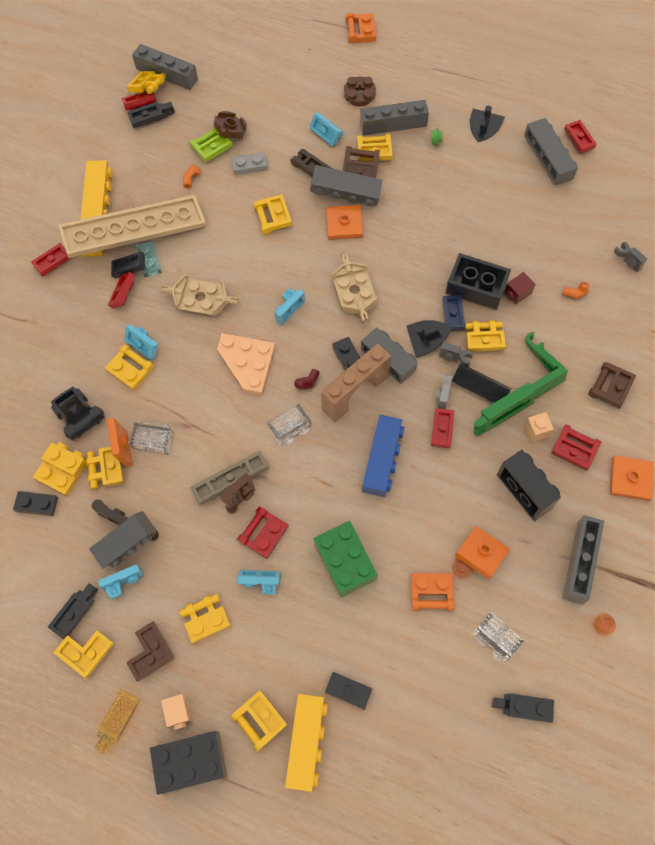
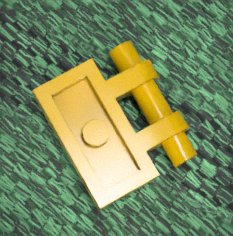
M141 71L127 85L128 92L141 94L145 92V89L148 94L156 92L159 88L158 86L165 82L166 75L164 73L156 74L155 71Z
M476 320L472 321V323H465V330L473 331L466 333L467 351L505 350L504 330L496 331V329H502V321L495 322V320H489L488 322H479ZM480 329H488L489 331H480Z
M111 446L98 449L99 456L96 457L93 451L86 453V467H88L89 471L87 479L91 490H97L99 488L98 482L101 480L104 487L124 483L122 463L112 455ZM100 464L101 472L97 473L96 466Z
M218 594L207 595L203 597L204 600L195 604L190 603L186 605V608L179 610L182 618L188 615L191 617V621L184 623L192 644L231 627L224 607L221 606L215 609L213 605L220 601ZM207 607L209 612L198 617L196 612Z

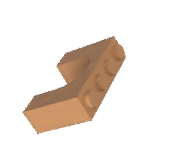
M377 343L321 391L322 410L334 422L340 419L349 411V400L360 385L369 380L377 387L389 376L391 355Z

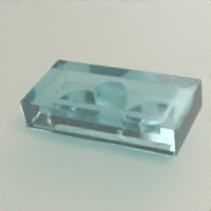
M153 241L136 245L137 252L142 251L145 254V269L142 270L144 277L162 273Z

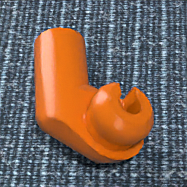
M191 165L184 173V188H191L193 175L198 176L201 169L196 167V165Z
M581 282L580 286L575 289L565 286L562 295L578 299L589 292L590 286L586 282Z

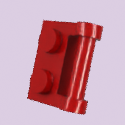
M565 424L551 454L587 471L602 441L585 436ZM568 435V436H570V437H572V438H574V439H576V440H578V441H580V442H582V443H584V444L590 446L591 449H589V448H587V447H585V446H583V445H581V444H579V443H576V442H574V441H572V440L566 438V436Z
M259 506L243 534H240L236 540L265 559H268L289 525ZM262 518H265L267 522L253 542L250 541V536Z

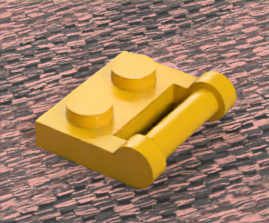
M390 134L369 137L357 135L358 149L380 150L379 161L392 160ZM358 156L359 161H373V158Z
M282 194L254 202L253 206L258 213L263 234H270L274 230L292 226ZM265 207L269 209L273 221L271 223L267 221L264 212Z
M125 344L105 367V370L134 391L154 369L155 364L151 361H146L132 351L130 346ZM128 356L141 365L143 369L139 371L124 359Z
M261 690L230 716L234 722L237 721L247 734L257 752L288 726ZM247 711L265 732L266 735L262 739L243 716Z

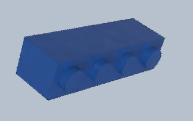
M379 415L362 485L363 493L385 497L386 491L390 492L393 480H389L390 473H395L397 464L393 460L395 455H399L401 444L397 443L399 438H403L405 429L402 426V419Z

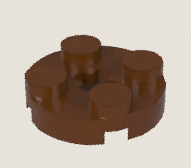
M349 77L347 79V83L344 86V98L351 101L352 105L365 106L369 104V101L375 99L376 86L371 77Z
M221 111L218 113V116H215L213 125L222 138L242 139L247 129L246 121L242 117L240 119L235 117L236 114L233 112Z

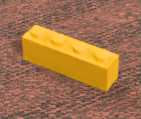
M298 694L285 788L312 792L313 787H318L319 773H316L315 770L316 763H321L322 749H318L319 739L324 740L325 726H321L322 716H327L328 703H324V697Z

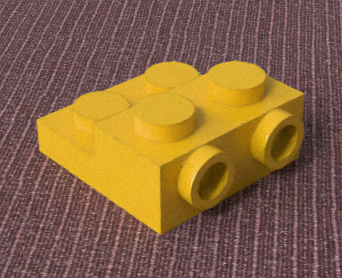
M58 442L57 445L51 443L41 457L43 462L33 478L68 496L86 468L85 456L76 450L73 453L68 451L69 447L61 442Z

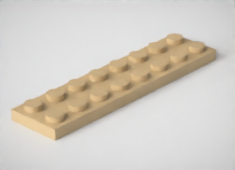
M191 195L59 224L58 229L67 256L71 258L205 227L206 222L196 196Z

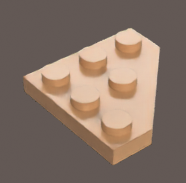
M222 333L217 348L219 355L223 358L244 392L262 395L274 354L275 343Z

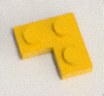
M99 631L93 634L84 647L67 635L53 653L85 679H88L113 647L114 643Z

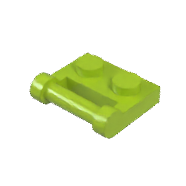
M212 127L211 131L196 140L192 139L189 141L192 150H195L205 163L233 147L232 141L228 137H220L215 127Z

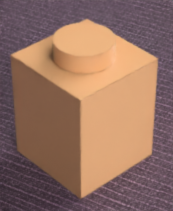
M546 412L529 417L524 425L531 443L549 438L554 430Z
M180 694L161 700L168 728H174V731L186 728V723L192 722L186 695Z

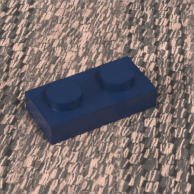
M461 295L443 296L442 304L445 324L452 327L451 331L465 330Z

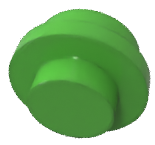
M438 128L431 131L432 144L438 146L443 141L442 131H439Z

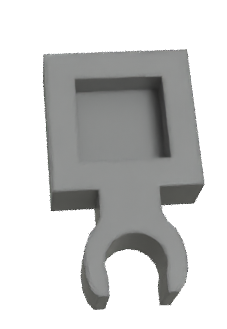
M445 374L442 390L437 391L435 401H439V409L446 408L453 375Z

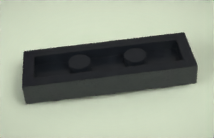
M462 363L459 364L452 378V382L494 403L507 396L512 389Z

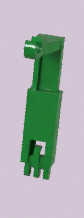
M534 332L527 334L525 344L536 355L549 374L531 385L528 382L481 411V418L474 422V434L476 436L486 431L488 432L531 406L536 398L566 380L568 370L543 348L544 343L541 342L539 345H536L531 341L534 337Z

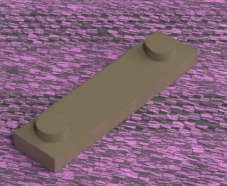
M258 451L190 488L199 505H202L221 495L245 473L253 478L270 468L261 451Z

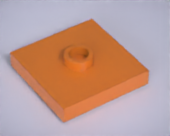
M360 205L326 207L328 239L363 237Z
M115 418L107 419L112 455L124 466H133L127 430Z
M614 455L612 458L610 494L651 501L654 462Z
M476 526L457 551L455 557L490 580L510 549Z

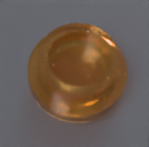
M458 558L452 565L454 574L460 578L470 576L473 568Z
M599 614L594 619V628L599 634L609 635L615 630V620L609 614Z

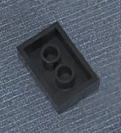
M459 253L447 282L445 293L461 295V299L497 310L511 269Z
M522 449L505 460L497 473L498 478L533 521H536L553 509L561 498L558 488L553 484L551 485L546 479L547 476L544 471L538 469L532 457Z
M218 731L150 747L157 795L227 777Z

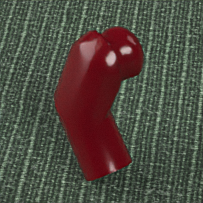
M312 369L308 377L295 380V387L300 390L313 388L320 372Z

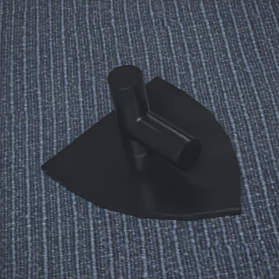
M486 106L485 111L473 108L471 113L470 129L478 142L492 137L500 129L505 116L491 113V106Z
M423 320L407 325L416 358L438 348L448 337L452 327L434 320Z

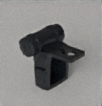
M73 386L51 401L53 412L58 419H63L66 424L63 428L65 436L72 441L77 437L80 438L81 435L105 418L104 411L96 405L91 407L87 403L88 399L79 388H74Z

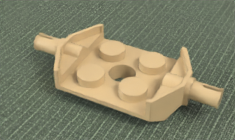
M345 253V257L344 254H341L340 257L343 265L332 273V279L342 310L348 314L360 315L362 323H365V320L367 323L370 321L367 311L372 309L378 302V297L375 295L367 272V265L350 262L347 253ZM356 288L359 290V292L357 294H353L350 292V290Z
M184 274L174 286L162 285L161 287L162 293L172 295L177 310L216 316L222 312L228 303L235 305L239 303V297L227 295L223 280L219 284L189 279ZM198 296H205V299L202 301L196 300Z

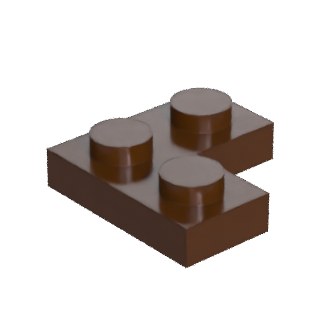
M154 621L135 632L145 651L126 662L137 682L175 658Z

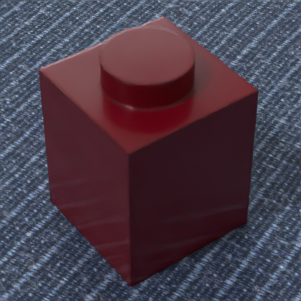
M522 272L507 283L504 293L510 301L518 304L532 294L536 284Z

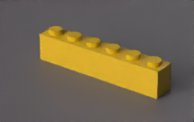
M107 160L86 162L80 220L109 214V192L112 190L110 178L113 177V170L109 167ZM104 250L84 254L82 257L103 256Z

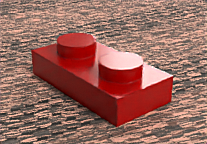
M147 91L121 98L125 110H135L139 106H147L157 101L154 92L148 94Z
M581 120L565 125V132L580 154L595 149L597 143Z
M59 243L32 260L31 263L43 277L71 258H68L64 246Z
M128 272L120 276L108 306L114 309L126 303V295L134 285L135 275Z
M435 408L431 446L450 449L455 410Z

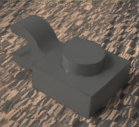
M623 242L620 246L623 250L619 247L615 248L614 253L619 257H625L624 261L636 272L641 270L647 261V258L635 247L631 249L626 242Z
M443 342L439 357L447 361L457 362V360H460V363L469 367L471 361L466 360L465 357L472 358L473 352L464 351L459 346Z

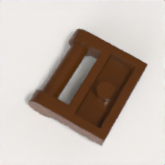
M346 146L343 171L376 178L380 150L369 151ZM353 155L373 158V162L350 160V157Z
M604 362L601 366L602 371L588 395L620 409L636 375L611 363ZM608 374H614L607 391H601Z
M245 473L221 494V500L226 504L225 507L228 513H236L238 505L244 500H249L254 495L255 487L252 478Z

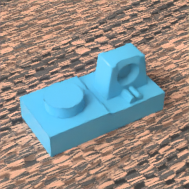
M319 112L314 114L310 129L331 146H336L338 139L343 135V131L338 129Z
M289 288L282 295L285 303L279 305L275 311L276 322L281 326L305 302V295L302 290L299 289L295 292Z
M131 324L128 325L124 341L149 360L156 358L158 343L148 337V332L142 327L135 328Z
M136 564L103 578L98 583L100 588L107 592L110 599H115L123 595L122 584L136 583L144 574L142 569Z
M240 570L237 575V584H243L245 587L261 584L263 594H275L276 586L281 578V571Z

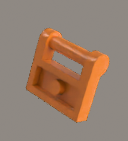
M350 12L346 14V22L349 28L348 40L350 43L376 41L373 13L354 15ZM354 23H358L360 34L355 33Z
M411 573L412 611H418L419 609H447V611H454L453 573ZM418 595H446L447 601L419 600Z

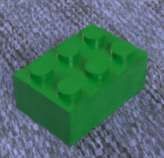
M351 521L345 522L313 538L314 545L340 598L377 580L378 574Z

